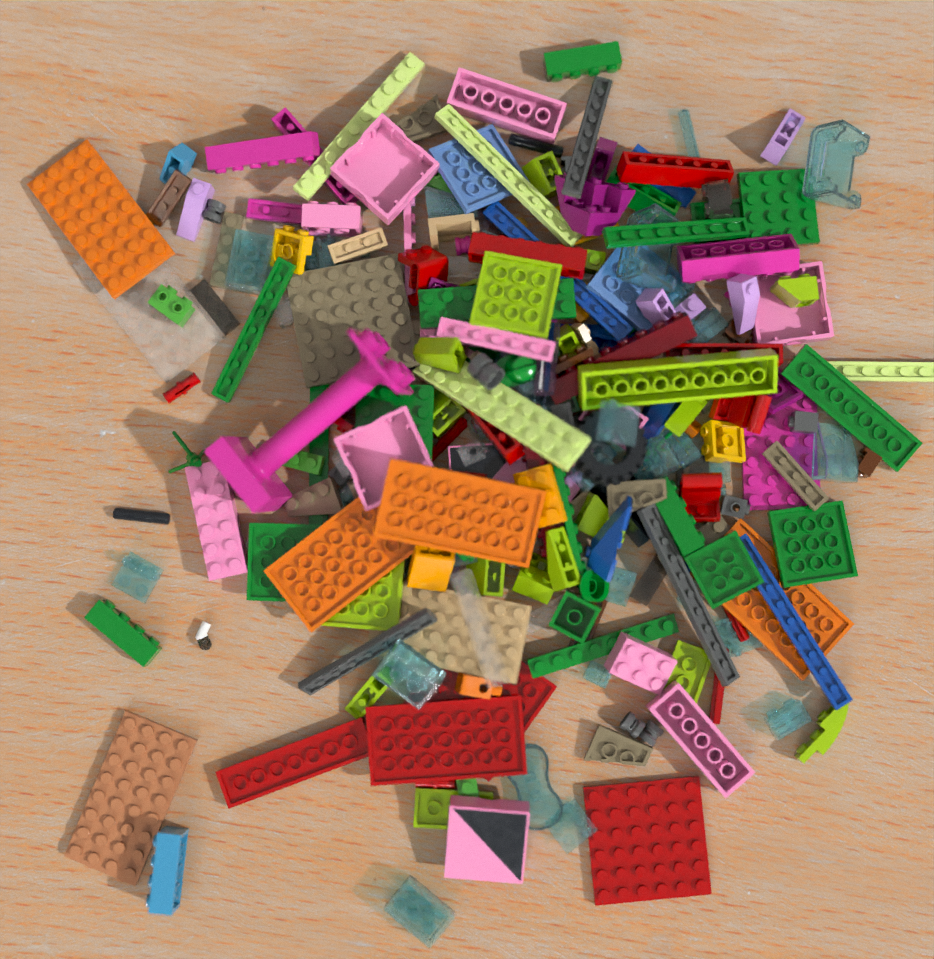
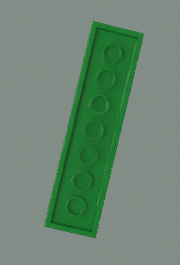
M573 278L559 279L551 320L576 318ZM478 285L418 290L421 330L437 329L441 317L469 323Z
M804 344L781 371L780 374L799 388L804 395L865 447L881 456V460L895 472H898L922 445L918 438L809 345Z

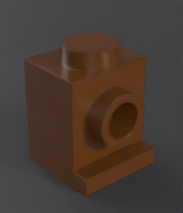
M734 317L721 334L733 343L748 344L754 336L751 334L753 328L744 332L743 335H737Z
M865 447L859 451L862 455L859 454L853 462L855 466L852 469V473L861 479L863 477H870L882 459L881 456Z

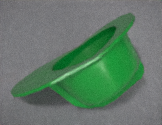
M512 354L505 356L496 363L505 372L500 383L507 387L528 383L534 380L539 372V362L537 359Z
M593 570L585 571L581 577L580 584L577 585L580 595L588 602L603 601L606 599L610 588L609 582L605 581Z

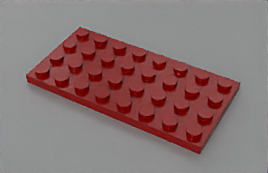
M521 695L490 697V699L474 698L365 707L371 786L527 775Z

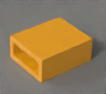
M415 545L407 574V587L446 592L455 561V553Z

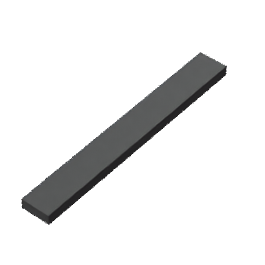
M596 75L594 77L561 194L578 199L581 197L613 80Z
M425 607L298 682L299 689L308 695L316 693L437 622L436 614Z

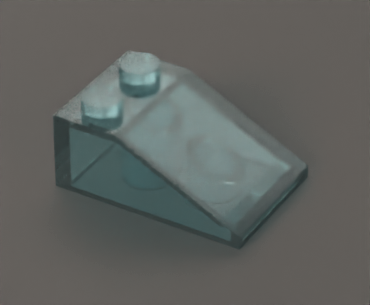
M818 422V430L814 433L812 479L838 483L858 482L859 462L851 434L841 425Z

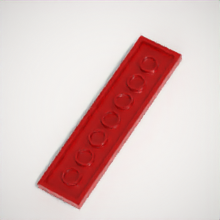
M360 717L216 771L215 773L228 809L368 757L367 729L363 718Z

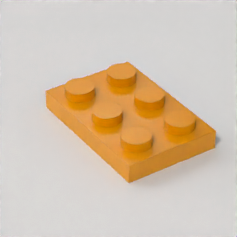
M551 463L513 474L515 484L546 490L538 528L568 520Z

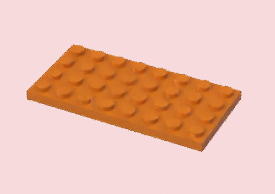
M88 139L27 184L114 300L176 254Z
M390 457L373 536L529 568L546 490Z
M359 496L264 570L265 574L311 633L413 554L415 544L373 536L379 506L366 511Z
M739 518L725 535L735 530L739 536L747 533L782 588L774 548L743 519ZM690 571L689 573H690L692 579L696 581V579L694 578L692 572ZM812 584L782 588L826 656L854 623ZM757 587L721 605L801 681H804L811 673Z

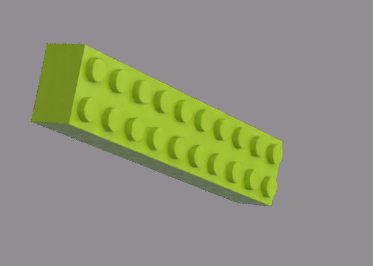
M771 348L577 365L578 398L582 410L777 393L778 355Z

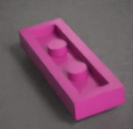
M249 198L246 217L247 219L301 225L302 205Z

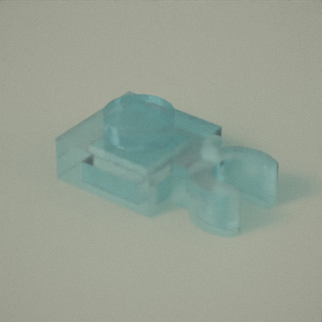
M327 234L328 240L325 243L321 242L319 236L317 237V243L322 247V249L317 250L321 268L335 266L327 248L332 243L329 234Z

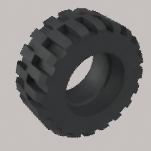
M602 408L601 411L595 410L590 415H586L575 428L590 437V440L594 434L601 430L613 431L623 439L626 446L624 458L617 464L607 465L601 463L593 456L589 443L574 462V468L577 472L580 471L583 474L582 477L585 480L588 478L592 480L591 483L596 485L600 483L602 486H609L610 484L614 486L619 485L621 482L630 479L643 465L644 457L647 455L646 445L648 444L647 438L643 436L645 431L643 427L639 428L637 425L639 421L636 418L632 420L629 417L630 414L626 411L623 414L619 412L620 409L616 408L613 410L608 408Z

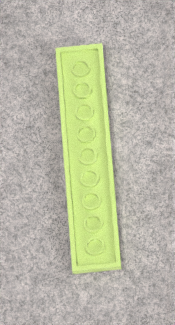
M466 361L460 374L420 364V366L413 370V374L429 385H433L438 391L566 472L591 442L590 437L504 384L500 383L492 390L485 389L478 380L468 373L469 363Z

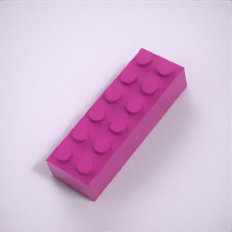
M792 234L677 246V268L683 283L692 284L703 280L711 282L721 278L730 279L739 274L753 276L759 274L773 275L778 272L792 273L799 270L800 248Z

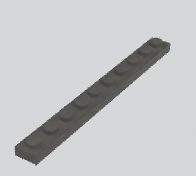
M656 504L644 507L637 511V514L722 687L728 686L740 678L739 673Z

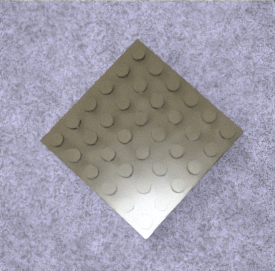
M398 253L305 271L301 275H292L287 289L306 388L335 383L360 361L359 348L347 333L349 328L363 331L367 327L372 333L377 331L391 348L384 354L389 360L392 358L397 363L401 361L407 368L420 366V363L416 361L413 355V347L416 341L401 266L398 261Z

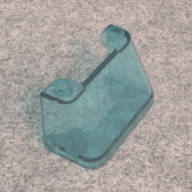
M845 120L816 126L810 135L802 189L803 195L811 200L845 209H859L861 206V194L855 190L850 191L855 157L861 156L867 151L870 136Z
M655 203L634 212L629 217L626 226L682 221ZM679 243L621 247L616 276L624 282L643 288H663L666 294L674 292L676 279L671 275L667 276L673 246Z

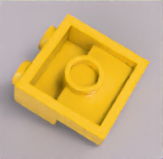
M283 225V228H275L270 266L273 267L277 258L281 257L297 266L294 271L295 274H303L306 255H311L314 236L309 235L307 230L298 229L294 231V226Z
M710 420L703 424L700 429V435L704 438L701 453L705 456V461L717 463L725 461L743 463L746 461L744 428L729 422Z

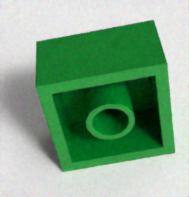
M566 590L548 626L583 644L602 607L593 602L585 601L582 596Z

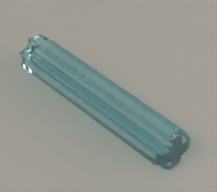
M681 110L678 115L688 156L700 158L689 110Z

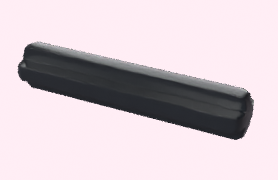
M511 134L508 141L510 145L544 154L553 151L554 156L559 158L564 150L562 146L516 134Z
M115 508L113 511L114 519L165 525L170 523V514L122 508Z

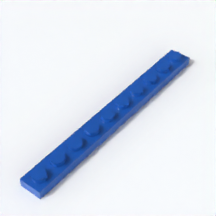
M498 201L492 203L482 212L483 216L506 237L523 238L534 242L540 241ZM560 276V279L569 278V277ZM573 278L575 302L617 342L626 338L633 331V327L600 296L587 289V284L583 280Z
M747 533L743 534L740 538L765 581L757 586L758 591L834 710L840 709L853 700Z

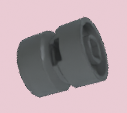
M481 353L472 359L467 371L485 389L492 390L500 384L505 372L496 363H492L493 360L486 354Z

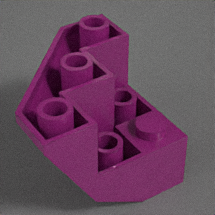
M564 172L563 175H555L561 215L572 231L584 236H600L603 234L602 230L604 227L616 225L636 191L629 188L627 183L618 182L614 184L603 182L600 178L591 177L590 179H585L581 197L578 199L561 194L567 172Z

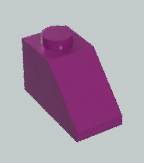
M599 137L587 173V179L596 177L605 182L618 142Z

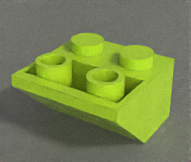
M553 151L534 158L521 168L530 183L546 199L557 195L555 175L563 174Z
M801 274L798 278H791V276L779 277V280L775 281L770 287V292L790 308L811 306L819 299L817 277L810 276V274Z
M436 389L434 391L433 433L440 438L467 412L461 404Z
M532 552L529 568L520 567L512 591L548 605L554 592L548 575V562L545 560V557Z
M475 557L471 562L467 560L464 593L503 597L505 563Z

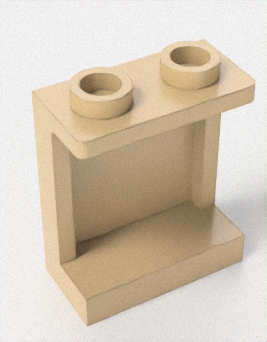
M474 213L428 218L431 247L438 252L440 242L455 241L454 237L464 238L467 235H470L471 239L473 232L479 233L480 231L479 221L474 219Z

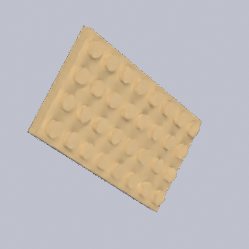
M404 581L400 622L425 607L436 614L438 621L380 654V656L517 684L532 606L446 589V592L411 588L407 587V581ZM370 630L367 642L385 631Z

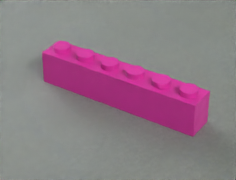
M286 107L271 119L273 126L281 135L307 132ZM320 147V155H321V154L323 153V149ZM319 156L314 157L313 161L304 162L310 167ZM330 175L324 182V185L342 205L359 201L333 176Z
M308 131L205 147L208 170L215 171V174L227 173V169H232L233 172L243 171L244 167L250 166V169L261 168L262 164H267L268 167L278 166L279 162L285 161V164L297 163L296 159L313 161L314 157L320 156L318 133Z

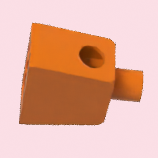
M458 672L454 691L461 695L490 699L491 695L501 696L502 685L493 683V679ZM483 684V688L479 690V686Z

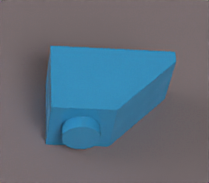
M183 143L169 150L159 180L166 184L175 169L187 175L193 166L197 153Z

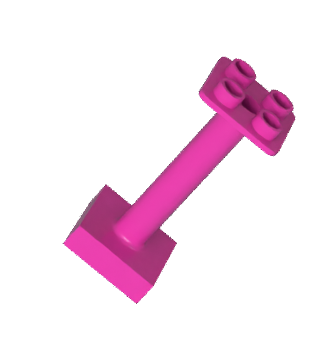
M367 327L363 331L349 328L347 333L359 348L360 361L258 449L255 448L247 437L221 436L204 451L253 514L277 511L292 497L290 490L275 472L379 383L386 385L399 394L411 395L414 393L409 385L415 380L414 375L403 362L399 361L397 363L394 359L391 358L389 360L384 355L391 348L377 331L372 333Z

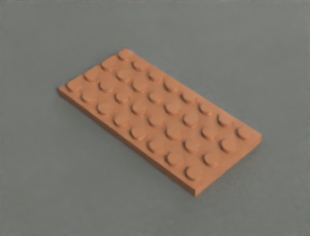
M126 710L64 856L136 886L153 848L154 836L161 829L198 740Z

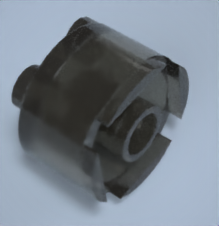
M728 178L701 184V199L706 201L704 203L705 220L733 217V209H730V205L733 203Z

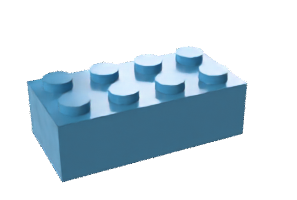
M165 826L154 836L153 847H156L155 854L151 858L153 874H150L148 881L151 891L146 899V907H149L148 913L172 916L180 907L189 828Z

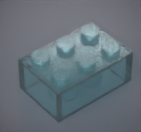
M236 229L225 280V286L229 290L255 295L260 294L271 271L270 262L274 236Z
M401 639L394 643L372 673L374 678L417 709H420L440 687L446 675L445 671Z
M411 874L385 904L384 911L429 948H431L455 918V911Z

